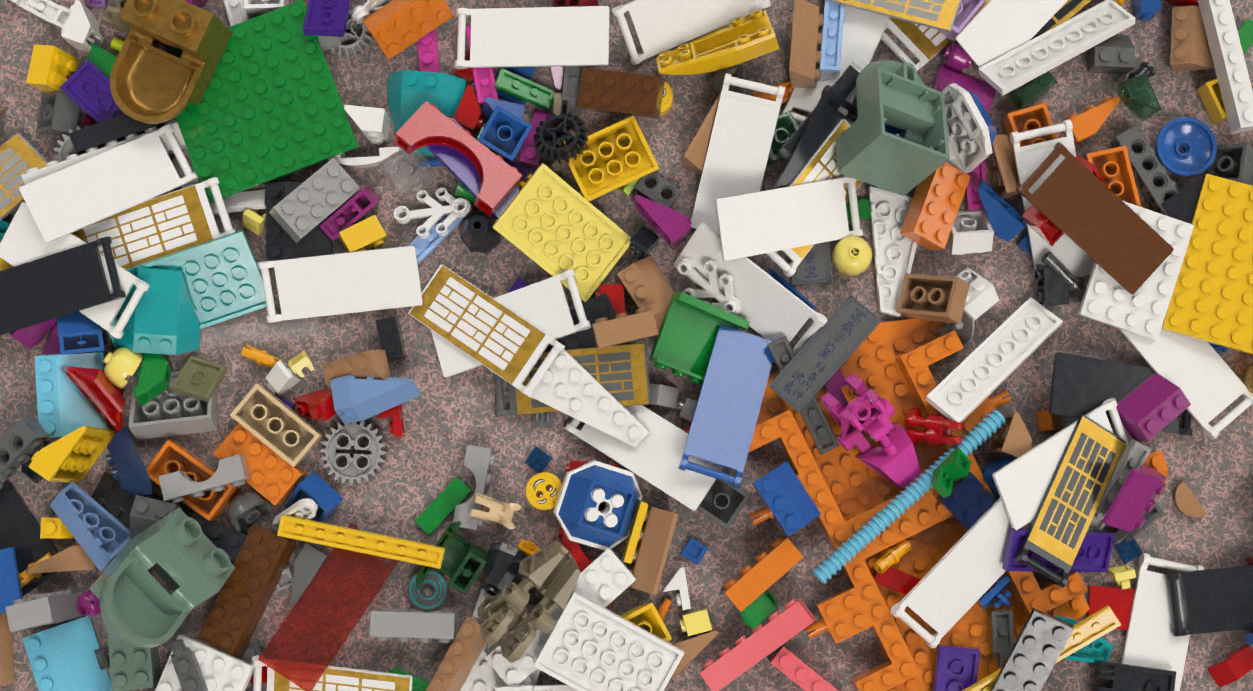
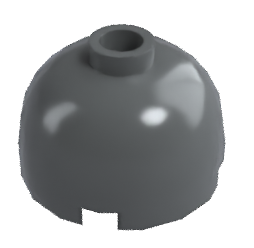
M741 64L717 70L714 75H711L710 86L713 87L717 97L722 91L726 73L732 74V77L743 79ZM729 85L728 91L737 92L739 90L738 86Z
M245 492L238 494L233 498L228 508V518L237 531L241 532L244 529L246 532H249L253 524L260 525L265 520L260 518L266 512L270 513L271 505L258 493Z

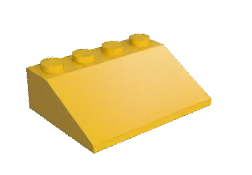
M634 115L589 135L588 142H586L587 147L582 149L583 154H576V160L570 158L569 163L566 162L583 197L588 202L659 170L658 164Z
M82 426L37 451L31 458L32 462L29 468L48 481L68 483L73 481L74 483H81L116 432Z

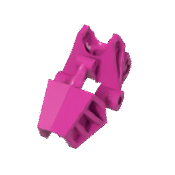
M850 373L843 380L851 392L858 397L852 400L845 409L829 392L820 398L823 406L841 427V433L836 439L846 451L856 446L860 451L854 456L856 459L884 479L903 489L911 482H914V479L921 474L913 443L900 424L897 422L892 424L889 420V417L896 413L893 406L885 398L882 399L872 389L869 391L861 379L855 374ZM860 431L866 432L876 442L880 440L882 446L872 448Z

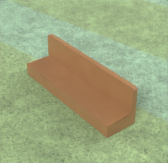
M6 612L0 614V686L15 683L12 632L9 629Z

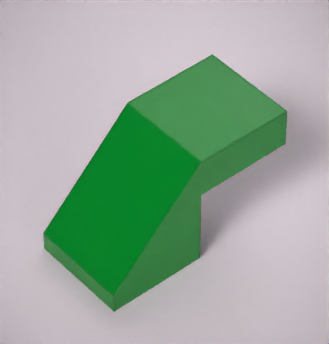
M956 448L934 470L931 485L943 498L951 495L954 481L968 476L971 461L960 448Z

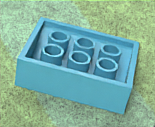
M104 352L66 355L40 354L34 356L38 423L47 433L48 438L64 437L82 426L108 430V424L61 369L63 366L104 370Z
M82 617L22 638L39 691H112L111 677L90 617Z

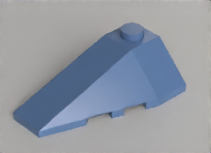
M348 375L334 378L330 381L334 410L344 424L363 421L414 399L421 394L413 380L409 378L387 377L386 380H375L374 377L367 376V379H356V376Z

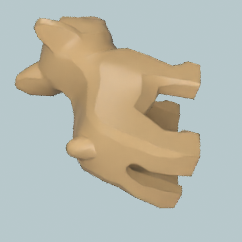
M475 492L474 502L484 505V509L476 510L470 508L468 516L484 521L501 523L507 529H515L512 519L514 512L521 509L519 504H507Z

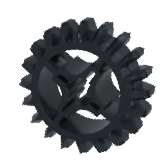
M562 111L560 115H556L553 112V117L549 118L546 116L545 122L540 121V127H536L534 144L539 155H543L545 160L550 159L552 163L558 160V163L561 165L563 160L569 163L570 158L577 159L576 154H583L582 149L587 147L588 131L584 122L579 120L577 115L572 117L570 112L566 116ZM571 129L575 131L576 136H573L572 133H569V130ZM547 140H550L551 143H553L552 147L546 144Z

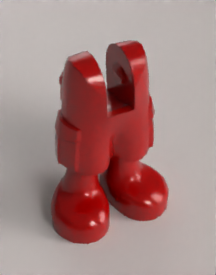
M915 407L910 408L905 418L907 426H923L928 429L927 431H921L917 428L905 429L913 446H916L920 440H925L929 445L938 446L962 443L961 436L952 435V429H963L962 422L958 423L947 419L945 416L930 414L925 418L922 417L921 410Z

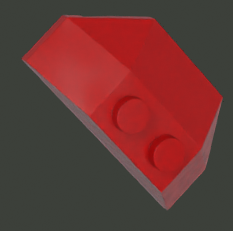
M63 366L61 368L62 371L113 431L121 430L123 428L126 400L122 397V390L115 385L113 386L105 376L104 370Z

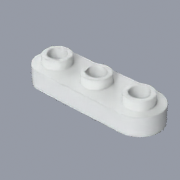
M300 499L274 518L272 523L273 530L278 533L282 514L310 520L315 517L318 505L312 499Z

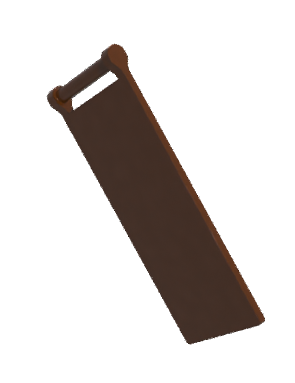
M1057 142L1054 150L1030 177L1016 188L1020 195L1025 197L1129 294L1133 295L1174 251V248L1060 142ZM1060 154L1064 156V160L1031 194L1028 190Z

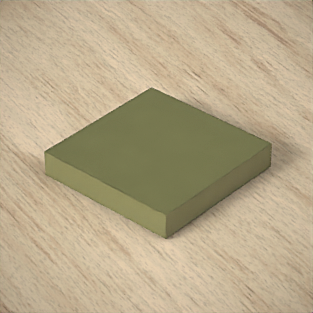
M190 355L170 388L173 392L209 402L228 369L224 365Z

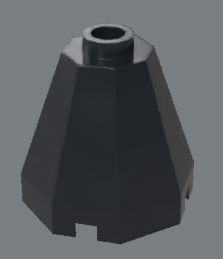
M474 212L462 221L460 239L470 252L487 254L500 244L501 235L492 228L497 220L492 215L489 217L486 213Z
M503 542L492 543L488 549L483 587L485 592L491 596L501 594L507 584L515 583L522 577L519 574V565L523 559L527 558L526 555L515 547L512 550L507 549L508 544Z

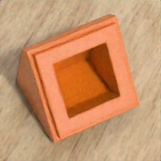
M1049 410L1036 412L1039 432L1060 429L1058 415L1050 414Z

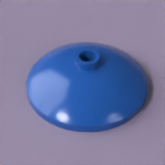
M1181 117L1170 121L1160 130L1156 139V153L1159 161L1168 171L1179 176H1195L1208 169L1213 163L1217 153V142L1213 132L1205 123L1195 118ZM1179 147L1183 148L1184 153L1179 152Z

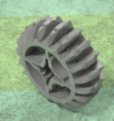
M354 6L349 10V20L345 30L347 32L344 37H340L341 45L331 49V53L333 55L338 53L339 58H342L344 54L347 59H350L351 54L357 58V52L360 51L361 54H364V47L370 49V45L367 42H373L374 40L364 23H361V36L359 37L356 33L358 23L351 18L352 11L356 8ZM348 42H355L351 45H346Z

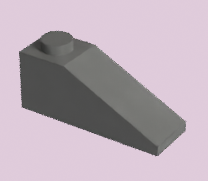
M312 543L302 544L296 552L297 558L294 564L290 608L297 609L331 556Z

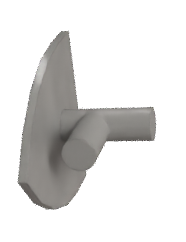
M964 310L961 324L951 323L939 329L938 334L943 336L955 330L961 343H967L974 335V318Z

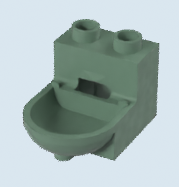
M880 60L864 67L856 80L857 120L836 139L837 173L904 196L950 159L944 93L925 86L918 76L916 68L908 62L903 64L894 60ZM885 123L904 130V137L901 138L899 134L893 135L885 132Z
M178 507L130 539L89 589L100 600V612L105 623L106 632L127 645L148 648L150 650L168 641L195 606L218 593L235 567L231 563L228 554L224 550L217 548L203 534L199 523L193 518L187 517ZM150 568L169 586V590H173L171 595L148 572Z

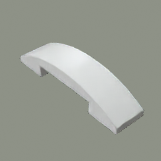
M9 0L61 29L69 17V9L50 0Z
M400 147L379 148L380 156L345 158V153H342L332 158L342 166L367 168L379 166L398 158L403 154V149Z

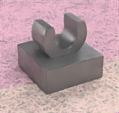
M554 412L533 414L532 428H553Z

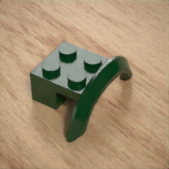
M461 521L450 523L435 545L445 547L441 568L434 569L450 577L448 585L466 595L487 563L488 552L455 533L461 525ZM422 566L416 577L417 589L421 587L432 567Z

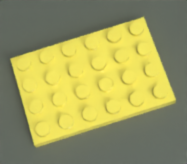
M543 163L540 164L492 226L494 230L552 277L568 270H574L577 289L581 301L584 303L587 302L628 249L629 240L631 239L628 234ZM567 280L561 281L562 285L569 290Z

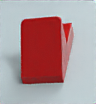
M402 404L381 412L376 417L378 420L392 418L393 422H390L391 434H394L396 438L405 437Z

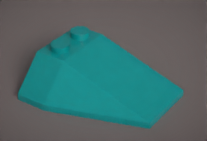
M402 70L389 74L387 98L395 133L426 101L431 105L437 106L446 117L453 119L466 91L467 81L436 72ZM426 146L412 153L413 155L434 156Z
M139 267L135 276L147 282L150 287L146 292L144 291L123 330L122 338H115V344L137 353L178 355L198 350L200 348V326L182 271ZM134 284L127 295L117 323L137 288Z

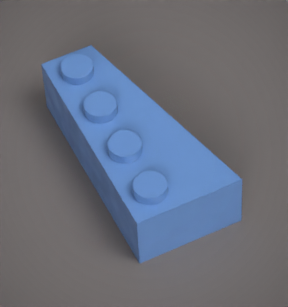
M73 481L59 492L50 504V507L100 572L113 561L130 540V530Z

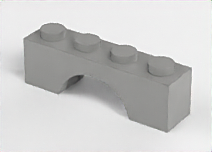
M467 445L463 465L469 468L475 476V492L488 496V494H485L486 486H490L492 479L489 469L490 465L494 466L496 454H493V449ZM475 492L467 502L456 505L453 523L461 521L459 527L479 530V526H483L484 520L468 516L470 508L482 510L484 506L474 502Z
M241 454L220 459L215 474L203 482L192 480L184 471H176L158 476L164 501H171L173 504L185 501L184 497L192 495V498L204 496L205 491L212 490V493L225 490L224 486L232 484L233 487L244 485L246 480L251 479L246 457Z

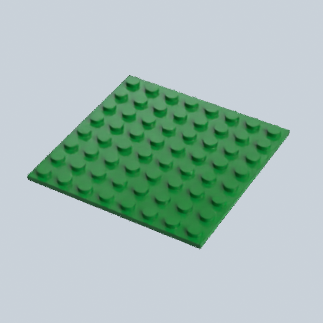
M304 0L228 27L233 34L199 106L189 102L185 110L176 117L199 183L218 177L220 183L218 186L223 199L359 147L317 36L303 34L307 12ZM175 47L165 52L181 58L183 50ZM205 188L209 203L215 202L211 188Z

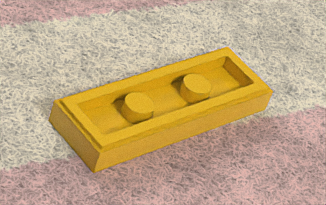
M638 501L622 556L623 562L632 563L648 508V503L645 501Z

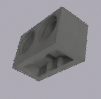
M659 171L642 177L634 187V192L668 208H672L681 194L680 187L673 181L668 182L663 179V175ZM652 180L656 183V186L648 188L645 183ZM668 191L672 194V198L666 200L661 194Z

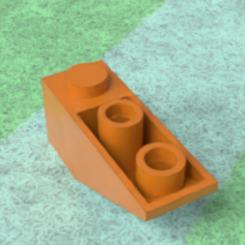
M1110 96L1102 100V104L1097 107L1093 104L1085 108L1082 114L1078 115L1076 112L1066 117V120L1070 119L1073 125L1074 145L1089 139L1098 131L1121 100V96L1114 99Z

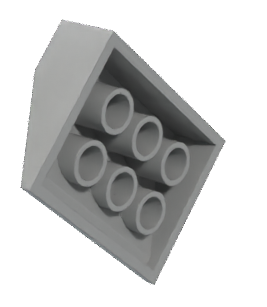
M180 371L171 372L168 389L147 404L139 405L136 397L133 395L134 387L138 385L139 379L138 376H134L129 429L136 440L218 431L217 389L209 402L173 392L170 387Z

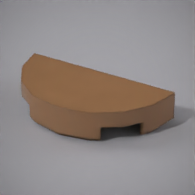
M1181 480L1175 486L1173 502L1176 509L1181 514L1189 517L1200 518L1208 515L1185 481Z

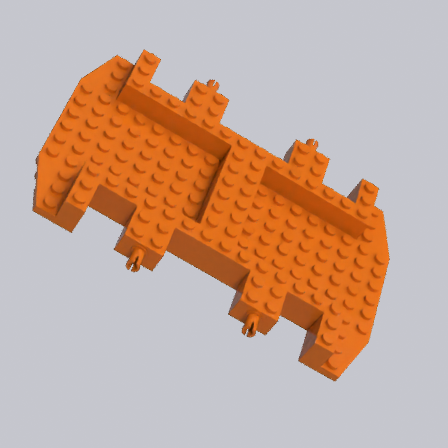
M918 319L882 322L843 364L840 370L844 378L850 373L855 374L864 382L869 391L872 389L882 399L885 398L893 406L896 413L889 417L892 424L897 422L904 430L906 428H917L921 431H927L928 429L923 426H907L905 424L907 412L910 408L915 407L921 410L922 417L925 418L930 414L944 416L925 400L926 396L937 387L928 366L964 349L955 330L943 336L938 334V330L946 326L944 322ZM777 371L769 375L749 452L778 439L794 473L821 513L816 518L832 551L836 552L838 546L842 547V543H846L847 538L851 539V535L857 533L856 530H861L862 525H866L867 521H871V517H875L877 512L880 513L881 508H886L885 505L887 503L890 504L891 499L895 500V496L900 495L901 490L905 491V487L903 489L856 459L854 456L860 452L856 446L846 451L839 443L840 446L820 455L801 414L769 387L770 383L780 373ZM847 385L841 387L848 403L858 397L851 392ZM822 388L815 397L835 437H837L841 433V427L820 401V398L825 395ZM1003 390L992 397L988 396L962 421L963 429H952V435L961 437L968 435L967 432L972 431V427H977V423L982 422L983 418H987L986 415L991 414L993 409L996 410L997 407L1011 402L1010 396L1002 399V397L1009 393ZM860 431L872 448L882 446L880 440L876 442L866 432ZM920 440L914 446L921 473L924 474V470L929 469L930 465H934L935 460L938 461L940 456L943 457L944 452H949L948 449L953 448V444L929 445L925 440ZM968 454V459L971 461L968 476L954 481L950 496L943 498L935 488H929V492H925L924 497H919V501L914 502L915 505H910V509L905 510L903 515L900 514L899 519L896 518L894 523L891 522L890 527H885V531H881L880 536L876 535V539L871 540L870 545L866 544V548H862L861 553H856L855 558L852 557L850 562H846L845 567H841L850 587L814 604L820 615V620L804 629L809 639L826 631L829 633L832 642L837 644L861 631L871 628L887 660L851 678L850 680L856 691H932L937 647L930 648L919 634L899 617L896 618L890 613L894 604L899 603L906 595L875 583L873 578L876 570L873 563L880 559L887 549L893 548L900 541L906 539L911 544L912 549L903 555L897 564H893L891 567L922 579L996 502L972 454ZM766 505L749 514L750 519L759 516V518L752 520L754 526L771 518L777 529L781 530ZM1005 571L1002 576H1007L1011 580V584L1001 594L1003 595L1007 590L1012 594L1007 599L1010 605L1005 607L1002 604L997 609L993 606V603L997 600L996 598L984 610L978 600L941 638L939 645L980 649L977 682L1000 669L998 668L997 658H993L990 610L1013 611L1014 643L1033 608L1053 617L1062 616L1078 621L1090 609L1083 596V593L1088 590L1079 572H1069L1068 583L1065 587L1061 588L1053 580L1038 585L1033 573L1029 571ZM992 585L987 591L990 592L994 586ZM908 606L905 608L904 611L931 635L937 632Z

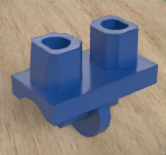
M1001 576L993 584L994 588L990 592L986 591L980 597V606L985 610L997 598L993 603L995 608L998 609L1002 604L1008 607L1010 603L1007 599L1012 594L1008 590L1003 595L1001 593L1011 584V580L1007 576Z

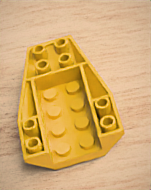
M756 10L750 14L751 16L735 18L730 24L683 44L676 49L662 52L656 57L659 73L691 75L713 72L741 64L780 49L766 10Z

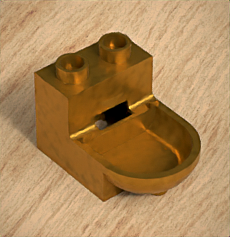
M127 0L119 18L130 26V31L111 70V94L117 106L134 120L148 124L167 122L181 114L189 102L199 106L233 33L213 13L184 0ZM154 38L164 44L182 49L181 58L153 47Z

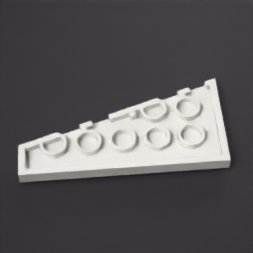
M870 186L868 191L879 312L900 317L901 314L897 313L896 309L905 273H911L917 243L899 234L912 197L902 196Z

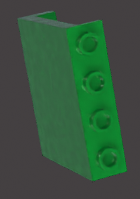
M673 292L649 361L654 362V367L662 370H666V368L671 369V374L682 378L685 375L690 377V382L700 385L701 382L703 383L719 326L724 325L742 331V329H748L750 322L684 292Z

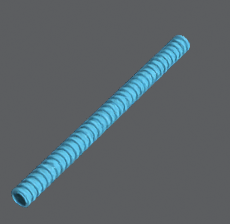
M993 409L991 414L986 415L987 418H983L982 422L977 423V427L974 426L972 431L967 432L968 435L962 436L961 444H953V448L948 449L949 452H944V456H940L938 461L935 460L934 465H930L929 469H925V473H921L919 478H915V482H911L909 487L906 486L905 491L901 490L900 495L895 496V500L891 499V503L885 505L886 508H881V512H877L875 517L872 516L871 521H867L866 525L861 526V530H856L857 533H853L851 539L847 538V542H843L842 547L838 546L837 551L832 552L833 555H828V559L823 560L822 564H818L817 569H812L813 574L821 583L826 584V580L832 578L831 575H836V571H840L842 566L845 567L847 561L850 562L852 557H856V553H861V549H865L866 544L870 545V541L875 540L876 535L880 536V532H884L885 527H890V523H894L896 518L899 519L900 514L903 515L905 510L910 509V505H915L914 502H918L919 497H924V493H928L929 488H934L931 485L934 470L956 448H960L968 457V454L973 453L972 450H976L977 446L982 445V441L985 442L987 437L992 436L991 433H996V429H1000L1001 424H1006L1005 417L998 410Z

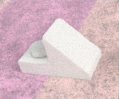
M679 567L663 589V592L679 590V593L676 594L677 605H682V610L691 609L684 567Z

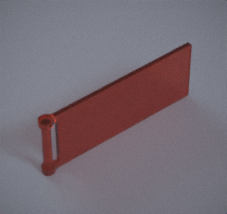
M350 523L347 527L360 530L354 523ZM334 547L258 660L303 690L312 691L400 561L391 559L390 563L386 564L370 554Z

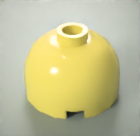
M847 236L840 239L834 246L831 254L832 263L841 274L857 276L869 267L872 260V249L863 238Z
M124 347L116 349L113 353L108 352L103 360L106 364L104 367L105 376L113 385L120 389L123 388L128 382L124 379L132 376L142 360V353L132 352Z

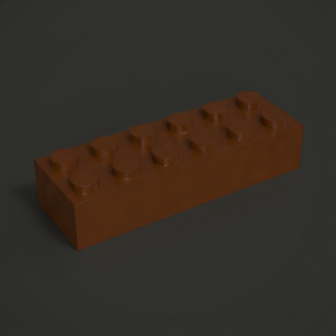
M253 524L234 563L235 569L222 586L197 639L231 656L242 657L297 542L286 537L277 536L276 532Z

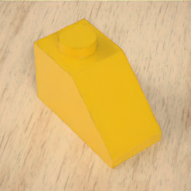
M41 518L40 538L75 539L60 518Z

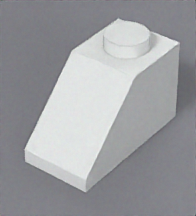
M280 360L265 377L269 382L267 384L268 388L274 394L277 392L281 395L301 381L299 376L291 371L289 364Z

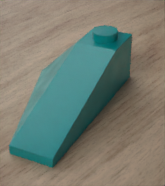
M1055 616V618L1072 626L1079 623L1073 618ZM1100 637L1064 659L1096 663V660L1108 661L1113 645Z

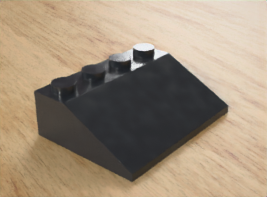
M303 182L265 183L266 261L332 254V240L319 227L332 214L296 243L269 213L275 205Z

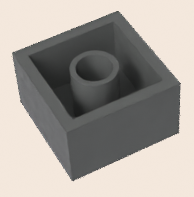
M716 479L697 510L728 530L750 495L740 488L733 487L731 483Z

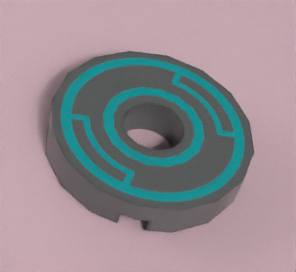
M430 569L423 584L417 589L416 577L418 573H416L408 584L407 591L410 601L421 610L437 609L448 598V581L440 572ZM426 584H431L434 587V592L430 596L423 593V587Z

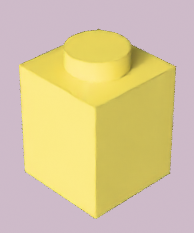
M706 608L682 614L683 619L680 620L682 632L687 631L688 636L712 630Z

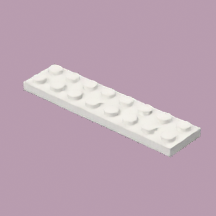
M1105 0L978 68L979 75L1003 96L1135 24L1136 18L1113 0Z
M1030 297L926 396L925 400L948 419L958 423L964 421L1061 326L1063 321Z
M608 548L580 573L573 592L575 591L605 608L637 578L616 554ZM558 606L550 613L556 620V623L563 612V609ZM536 630L537 635L534 641L518 661L510 663L504 658L500 645L485 659L508 686H517L536 669L533 665L551 632L545 635Z

